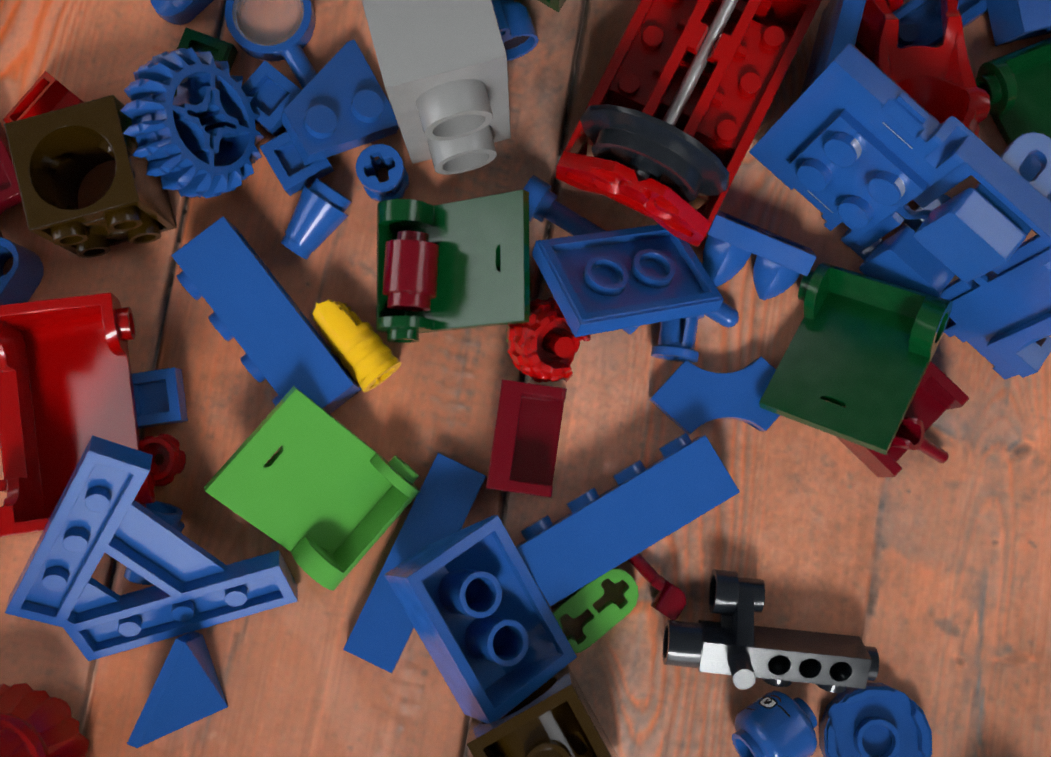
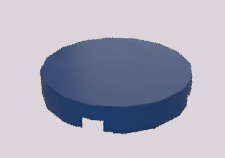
M867 683L866 689L848 687L845 692L838 693L826 706L819 724V747L823 757H931L932 730L923 710L905 693L883 683Z

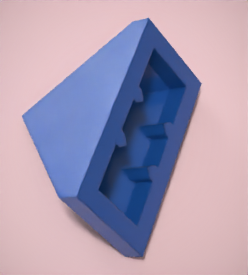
M193 631L175 639L127 742L128 745L139 748L228 707L202 634Z

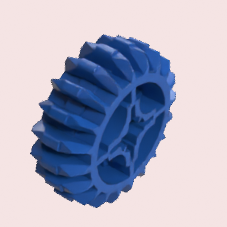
M180 48L172 52L166 51L153 56L152 60L141 65L137 71L133 72L135 81L130 82L129 86L123 89L131 102L126 103L120 111L132 120V126H129L123 134L135 137L138 147L132 156L145 157L148 161L145 175L161 176L162 189L178 190L181 197H204L207 199L220 196L221 193L234 191L237 187L242 186V180L254 174L252 164L262 157L255 144H258L259 141L265 138L256 130L255 126L260 115L253 113L250 105L255 95L245 94L241 88L243 76H230L228 61H214L210 51L194 52L192 48Z

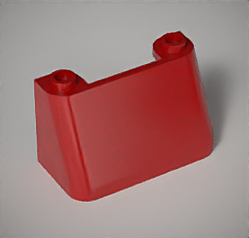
M111 292L0 305V447L4 479L0 480V492L7 493L3 506L0 507V537L22 536L43 532L92 435L141 451L128 340H134L136 337L135 321L131 308H122L118 298ZM151 471L134 499L145 508L146 504L154 503L155 487Z

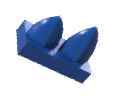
M718 210L707 232L708 236L703 250L702 265L715 286L718 287L732 279L744 267L752 253L757 255L753 267V281L759 298L767 300L785 292L795 283L800 274L808 276L817 256L809 247Z

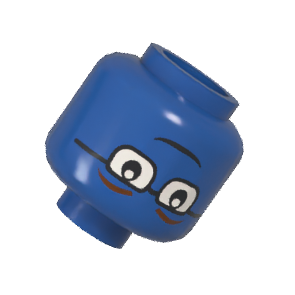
M772 691L766 693L736 715L734 724L736 732L732 734V741L740 757H810L816 750L817 738L814 728L817 726V719L807 703L798 697L792 699L780 691Z

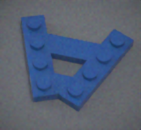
M92 435L9 596L5 613L63 627L88 661H92L297 602L298 585L280 550L226 565L135 501L136 495L151 470L153 455ZM106 553L155 586L119 595L91 576L102 556Z

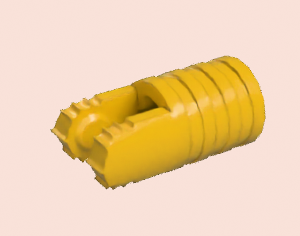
M330 299L325 302L316 303L312 313L314 316L313 321L316 322V326L320 327L321 333L333 346L331 352L340 360L343 367L350 372L351 377L358 382L359 387L364 393L383 383L401 366L402 363L397 357H394L390 348L382 342L383 340L374 332L369 322H362L358 315L351 311V307L347 306V303L333 302Z

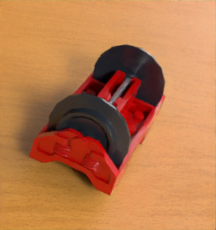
M641 0L557 164L556 178L577 189L605 195L655 220L675 237L698 247L705 238L822 0ZM688 52L695 54L691 64L684 61ZM708 61L716 64L712 74L704 71ZM587 144L592 146L594 157L587 156ZM696 197L706 201L698 209L693 208L689 204Z

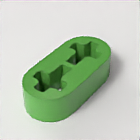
M615 567L570 594L553 609L552 613L561 629L563 626L560 618L567 613L574 619L587 609L592 613L581 625L584 633L582 638L576 640L572 635L566 636L575 653H580L589 648L633 610L639 597L638 586L634 578L625 570ZM609 578L616 584L623 579L627 584L622 590V594L625 597L624 602L617 606L615 602L610 600L597 610L593 604L605 593L601 586L602 582Z

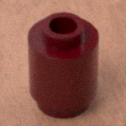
M418 231L397 232L396 240L385 242L382 294L388 296L387 308L400 311H430L431 299L436 298L439 245L429 242V234Z

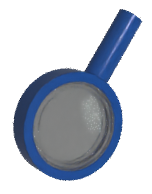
M311 0L226 1L225 20L227 27L244 52L263 61L286 60L302 89L317 75L303 51V48L308 44L313 35L316 23L315 10Z

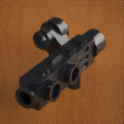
M714 569L711 574L709 610L710 613L720 614V622L698 620V623L667 620L665 623L662 650L664 665L698 668L699 672L731 675L733 684L742 690L751 688L755 684L756 678H761L767 684L776 687H788L793 682L816 684L819 688L828 692L842 693L847 690V687L866 689L867 680L874 681L878 676V651L876 647L864 646L859 636L754 626V612L761 613L764 607L765 584L761 579L738 577L736 571Z

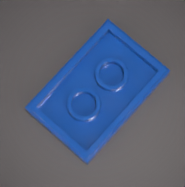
M660 224L538 240L532 251V256L574 337L714 313L718 311L724 301L690 244L675 237Z

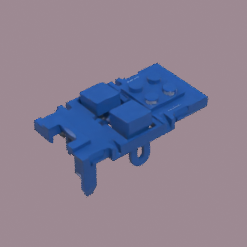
M849 43L760 138L749 153L791 190L795 188L823 213L821 217L826 220L823 225L831 231L842 222L849 227L840 240L864 260L859 267V270L864 275L952 301V309L949 316L952 321L946 326L944 333L949 337L955 335L962 342L967 341L994 365L992 369L1003 379L1006 380L1016 375L1024 378L1037 373L1051 352V337H1049L1051 336V202L1047 199L1051 192V138L1035 132L1022 134L1011 142L999 156L956 117L950 116L943 123H940L861 51ZM1029 154H1034L1041 162V169L1032 181L1024 179L1019 172L1020 165ZM970 175L979 181L975 188L969 187L953 198L944 195ZM914 200L918 206L915 210H912L907 203ZM904 222L894 235L884 241L881 239ZM1031 230L1037 234L1023 242ZM955 275L959 277V279L949 284Z

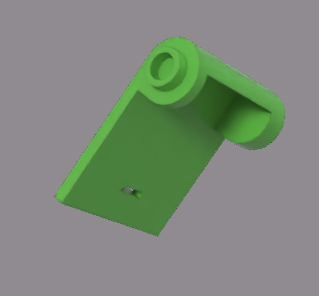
M295 386L291 388L204 486L205 492L289 550L296 563L312 579L331 591H334L420 492V489L414 484L419 475L408 464L396 455L388 462ZM281 447V449L275 454V456L268 463H266L274 455V453Z

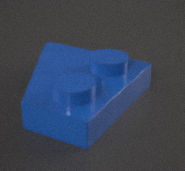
M355 39L348 41L284 108L281 122L305 165L396 134L399 129L392 106Z

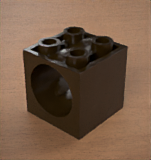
M114 95L4 124L29 231L82 258L107 254L111 250L110 246L127 241L132 244L153 242L161 238V232L177 228L168 190L162 189L161 176L145 175L148 166L146 158L132 156L138 147L135 137L123 134L129 126H132V120L120 111L125 105ZM115 160L116 171L109 190L94 204L79 209L78 191L85 176L96 166Z
M568 665L499 720L486 724L472 718L467 739V746L473 757H618Z

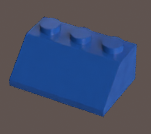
M498 515L490 516L428 544L384 574L460 708L467 716L486 724L499 720L577 658Z

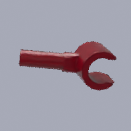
M904 416L890 447L918 450L939 463L946 462L949 457L948 453L924 436L922 420Z
M640 553L628 559L647 582L659 590L651 606L671 620H676L686 605L684 592L668 582L662 575H659Z

